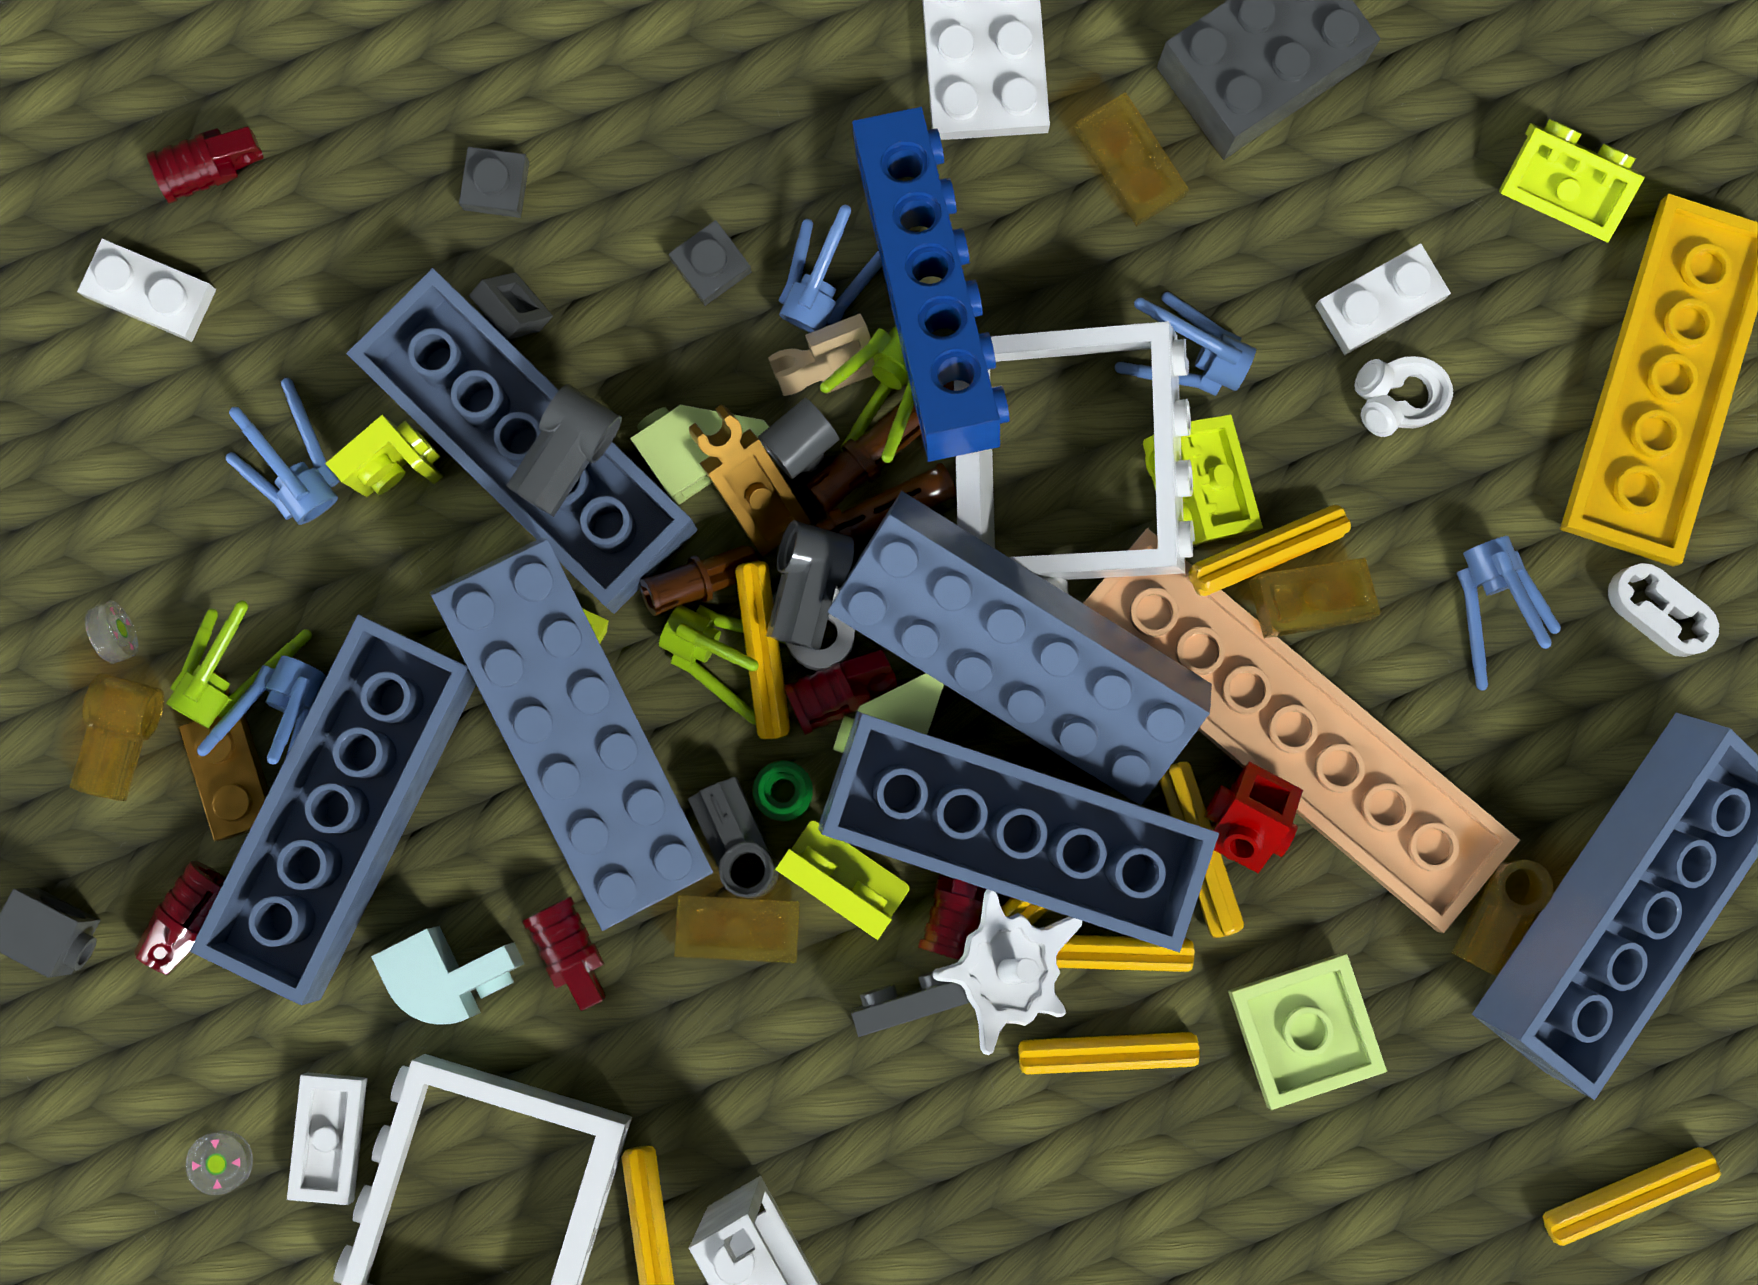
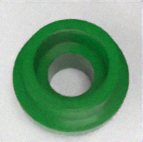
M790 761L770 763L756 776L753 785L754 801L759 810L771 819L778 821L795 819L807 810L812 801L813 784L811 778L796 763ZM782 779L791 781L795 787L793 798L785 803L776 801L772 795L773 785Z

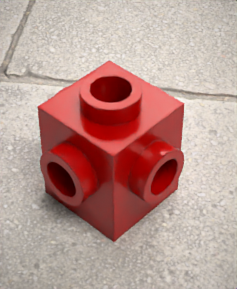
M1249 761L1230 789L1222 785L1217 789L1205 812L1204 817L1213 821L1210 830L1219 833L1214 851L1259 874L1272 854L1282 857L1290 847L1298 829V825L1294 824L1293 821L1303 789Z

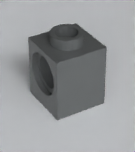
M38 887L13 889L0 913V953L47 978L69 975L74 970L81 969L91 957L97 943V939L93 937V934L101 920Z

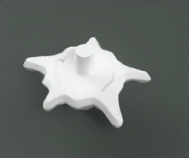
M988 889L985 891L980 925L977 930L967 936L963 956L958 962L933 971V978L937 981L960 984L966 991L967 999L976 1011L979 1024L980 1049L983 1054L990 1055L994 1052L999 1033L1006 1023L1025 1026L1035 1019L1037 1013L1050 1014L1055 1017H1063L1066 1014L1063 1003L1054 992V983L1060 974L1056 964V956L1082 926V920L1068 916L1047 927L1038 928L1032 926L1029 920L1019 913L1011 917L1005 916L997 893Z

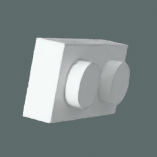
M101 239L77 292L92 301L192 342L216 289L207 282Z
M1420 243L1320 299L1315 307L1345 356L1443 301L1451 292Z
M309 1072L300 1076L287 1200L349 1205L354 1202L367 1078Z

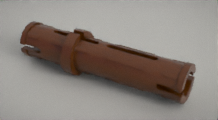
M952 381L943 386L954 391V383ZM900 403L856 441L851 438L841 446L843 452L834 458L823 470L804 483L805 489L826 513L832 511L848 494L866 480L873 482L881 475L879 469L886 464L882 460V453ZM915 404L895 455L921 434Z
M939 463L936 467L895 487L889 488L843 512L839 508L828 512L829 519L814 526L852 537L855 552L859 550L858 543L874 535L901 491L928 508H932L950 498L951 500L956 498L957 491L947 469L942 463Z

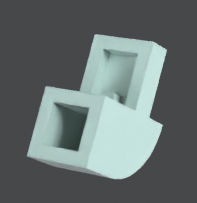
M440 926L425 929L371 956L394 1002L408 1015L430 1024H453L480 1014L481 1012L471 991L476 989L482 999L514 983L510 971L525 964L514 942L504 945L459 968Z

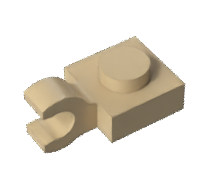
M857 314L806 334L805 337L810 348L809 350L784 349L772 354L768 359L776 380L778 379L783 395H792L813 383L826 380L835 370L865 347L871 340L863 317L861 314ZM873 357L830 392L873 376L872 367L875 364Z

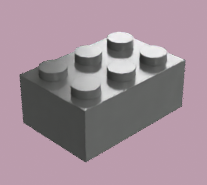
M1227 0L1166 41L1157 69L1218 154L1225 160L1365 65L1381 38L1353 0Z

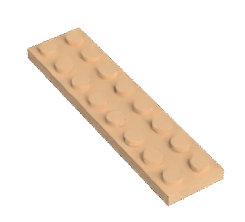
M1147 528L1129 550L1158 549L1157 536ZM1186 560L1185 574L1104 578L1085 600L1084 605L1212 684L1210 714L1198 731L1243 769L1250 761L1303 789L1296 813L1439 933H1445L1518 844L1520 839L1225 592L1219 590L1207 596L1198 595L1188 577V570L1192 565Z

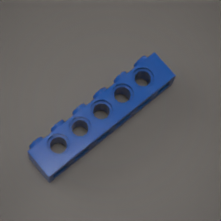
M922 107L852 121L856 158L927 460L931 462L1000 447V424L1010 421L1008 404L1003 386L992 387L988 370L996 368L994 348L989 332L978 333L975 317L983 315L981 297L976 280L965 281L962 265L969 264L970 262L968 246L963 228L952 229L949 215L957 213L956 200L950 177L944 179L939 177L937 165L944 164V154L938 128L927 130ZM902 177H913V178H914V179L909 180V181H900V180H897V179L902 178ZM915 226H924L928 228L927 230L921 232H913L908 230ZM932 276L942 279L933 284L920 282L921 279ZM940 328H949L956 331L954 334L945 337L932 334L933 331ZM955 380L964 381L969 384L967 388L959 391H952L943 387L946 383Z

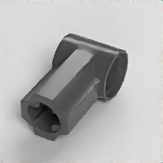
M566 384L556 393L546 408L539 424V431L541 433L506 486L529 503L554 517L588 463H595L606 452L620 428L622 417L572 385Z
M806 397L758 436L764 448L789 478L793 479L795 476H801L809 480L826 467L824 452L840 440L831 424Z
M796 520L790 522L783 534L778 550L777 569L782 575L766 633L767 637L797 646L820 650L829 616L827 612L832 604L835 589L841 587L845 582L853 561L854 540L852 537Z
M737 777L718 782L688 798L719 867L720 879L725 888L736 896L750 899L764 897L770 893L779 879V872L775 870L778 866V861L768 848ZM756 854L764 862L765 874L758 885L747 889L742 887L736 880L735 866L743 856Z

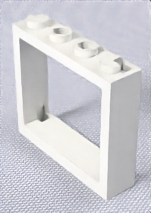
M1169 321L991 336L996 362L1151 349L1158 549L1009 558L1039 577H1057L1064 580L1185 574V557H1193V541H1195L1192 520L1184 521L1183 497H1189L1193 494L1190 459L1182 460L1181 436H1190L1191 433L1188 399L1180 400L1179 376H1185L1189 373V361L1186 357V339H1177V334ZM954 381V391L963 390L969 386L964 381ZM992 449L956 456L957 526L995 549Z
M427 1054L413 1059L410 1067L403 1065L396 1076L390 1097L391 1101L398 1103L392 1125H384L381 1128L373 1148L372 1161L379 1163L373 1185H365L353 1212V1221L360 1223L354 1246L346 1245L335 1269L334 1282L341 1285H374L367 1283L425 1095L430 1085L596 1136L551 1281V1285H581L632 1117Z
M761 1176L707 1207L689 1246V1250L709 1285H821ZM762 1203L765 1210L758 1214Z

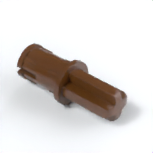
M740 546L701 560L696 555L689 557L685 565L665 573L641 579L640 583L642 586L640 588L644 602L649 612L656 616L687 602L701 599L703 602L713 599V592L737 584L735 570L738 565L759 561L758 556L752 546Z

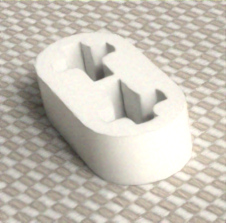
M1640 563L1622 569L1613 576L1608 586V598L1611 606L1620 616L1663 650L1674 656L1686 657L1705 652L1715 644L1719 636V622L1716 614L1709 606L1662 569L1652 564ZM1645 579L1649 584L1645 589V594L1659 606L1657 607L1647 600L1634 604L1630 600L1634 589L1628 583ZM1668 614L1678 620L1693 617L1696 622L1693 624L1692 631L1698 636L1697 639L1692 638L1681 641L1678 635L1681 633L1682 628Z

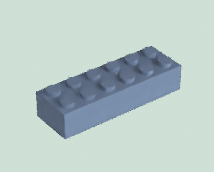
M433 268L346 353L535 539H548L558 561L613 614L640 589V586H642L640 583L641 579L653 576L698 530L692 519L613 442L598 461L588 463L554 517L511 491L506 485L541 433L539 431L541 418L559 390Z
M903 491L900 492L856 561L827 612L1139 805L1143 804L1210 714L1212 690L1210 682Z
M540 538L429 592L602 931L713 873L548 539Z
M357 615L190 952L301 1006L321 1000L476 686L467 665L381 624Z
M858 711L818 826L822 835L1179 953L1219 836L1218 832Z
M1676 712L1472 1015L1543 1072L1595 1100L1758 857V754L1732 729Z

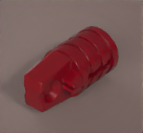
M248 126L221 134L218 128L197 134L195 138L190 140L185 139L179 141V144L163 147V150H154L147 153V159L154 178L169 204L178 201V198L183 196L188 197L193 195L194 192L210 189V186H219L238 178L236 170L264 158L257 138Z
M883 650L842 663H834L825 670L821 669L809 677L800 678V681L784 685V689L805 735L812 733L814 729L829 725L828 723L839 721L848 714L857 713L859 706L898 687L894 671Z
M190 861L185 868L184 874L179 876L173 889H170L164 897L165 900L157 906L135 948L137 960L164 975H168L190 952L226 879L216 870L198 861Z
M939 875L933 894L935 901L929 912L930 918L924 929V938L920 939L918 948L959 960L963 956L967 936L977 930L980 925L983 898L987 889L955 878Z
M570 896L524 919L522 923L525 929H529L530 937L533 943L537 945L541 959H544L545 969L554 987L557 989L567 984L579 1009L584 1011L602 1002L606 997L594 969L604 965V962L595 943H591L588 937L589 933L586 927H583L582 919L579 913L575 911L573 907L575 903Z

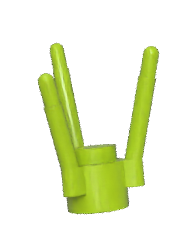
M896 326L891 329L889 334L879 328L865 347L835 370L820 385V390L823 393L830 392L873 357L875 364L872 367V373L881 383L851 428L850 433L843 442L844 444L850 438L856 441L864 434L892 389L900 390L904 384H907L882 453V460L885 463H890L893 460L914 406Z
M243 600L236 603L200 666V661L218 618V611L212 608L206 612L184 666L170 687L173 693L166 704L208 729L216 717L222 719L248 690L261 669L260 667L229 697L224 693L230 686V683L213 673L248 610V603ZM308 629L302 630L264 665L275 669L281 656L293 657L311 639V631Z
M683 605L677 606L662 631L659 647L673 653L671 664L689 672L736 713L738 712L748 722L756 725L754 710L696 662V660L706 663L711 655L715 654L749 671H756L759 667L758 662L720 642L721 631L714 628L716 626L744 633L742 619L718 614L702 605L698 607L696 612Z

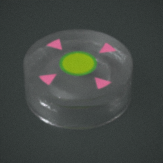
M110 600L87 611L85 617L87 635L93 648L103 660L116 664L137 654L138 639L129 616L117 602Z
M228 1130L215 1131L201 1137L192 1145L186 1158L188 1179L196 1189L208 1195H223L236 1189L249 1177L253 1166V1154L248 1142L241 1135Z

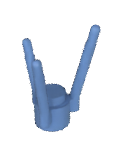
M846 204L842 205L838 211L811 275L804 274L802 278L813 228L811 219L803 220L788 280L778 300L783 304L779 316L794 326L810 333L826 327V324L832 325L841 321L845 310L882 267L879 251H877L837 301L832 299L836 289L823 281L851 214V208Z
M1170 292L1162 294V301L1195 326L1144 298H1137L1134 301V306L1138 310L1151 316V318L1158 322L1169 321L1177 333L1202 346L1196 359L1195 367L1204 370L1203 374L1188 373V375L1179 376V385L1199 388L1214 396L1217 395L1221 386L1237 391L1253 362L1256 348L1241 342L1242 337L1224 330ZM1118 362L1115 365V371L1120 374L1152 380V366Z
M284 378L281 381V386L314 468L309 469L305 462L297 463L288 468L239 407H232L229 414L278 477L274 483L280 490L235 453H228L226 461L272 501L286 520L293 517L298 525H302L323 514L337 501L338 496L332 490V487L339 483V479L325 464L326 459L293 381L290 378Z
M1509 536L1485 542L1464 552L1463 555L1468 568L1457 572L1464 590L1476 687L1482 691L1487 689L1488 680L1477 587L1483 586L1486 596L1509 589L1541 648L1547 649L1552 643L1543 626V622L1553 634H1557L1561 630L1560 624L1551 612L1550 607L1526 571L1519 552L1514 551Z
M281 656L275 669L262 665L254 683L198 746V755L206 756L266 690L269 692L265 703L284 713L267 755L269 764H277L293 730L287 751L288 755L326 675L318 669L288 656Z

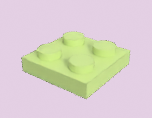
M1340 953L1228 990L1266 1106L1270 1110L1387 1072L1347 954Z

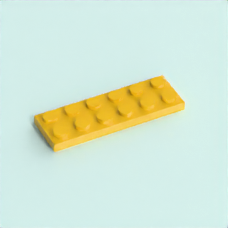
M1667 194L1660 200L1560 530L1672 567L1683 563L1758 312V222L1672 194Z

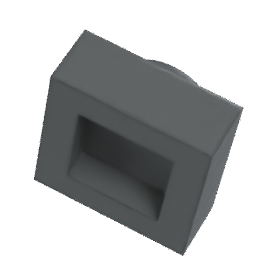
M468 147L459 201L464 211L521 218L530 163L526 154Z
M716 220L668 254L671 262L704 306L752 273L749 263Z
M516 272L482 279L469 295L482 310L484 318L506 340L540 332L553 317Z

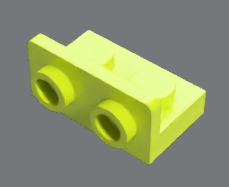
M1552 119L1548 120L1545 128L1530 123L1525 132L1528 137L1499 192L1609 243L1645 178L1637 171L1631 169L1636 158L1604 143L1598 153L1577 144L1582 133Z
M1232 415L1191 421L1190 436H1181L1182 460L1190 459L1192 465L1193 494L1189 497H1183L1184 521L1192 520L1195 534L1193 547L1202 543L1250 534L1262 529L1261 518ZM1154 435L1144 439L1143 447L1146 455V468L1152 477L1156 491Z
M383 415L377 418L325 463L342 483L366 497L374 491L381 495L394 487L404 477L406 472L402 467L406 463H409L414 470L433 484L443 477L433 465L440 458V455L428 441L406 421L397 427Z
M811 821L792 849L787 851L775 870L878 940L891 922V917L909 892V885L849 843L822 835L818 829L819 823Z

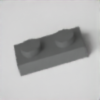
M932 971L918 977L921 987L897 994L895 984L865 992L860 995L863 1005L854 1007L851 1011L858 1037L968 1004L970 1002L967 999L966 991L960 984L937 981L933 978Z

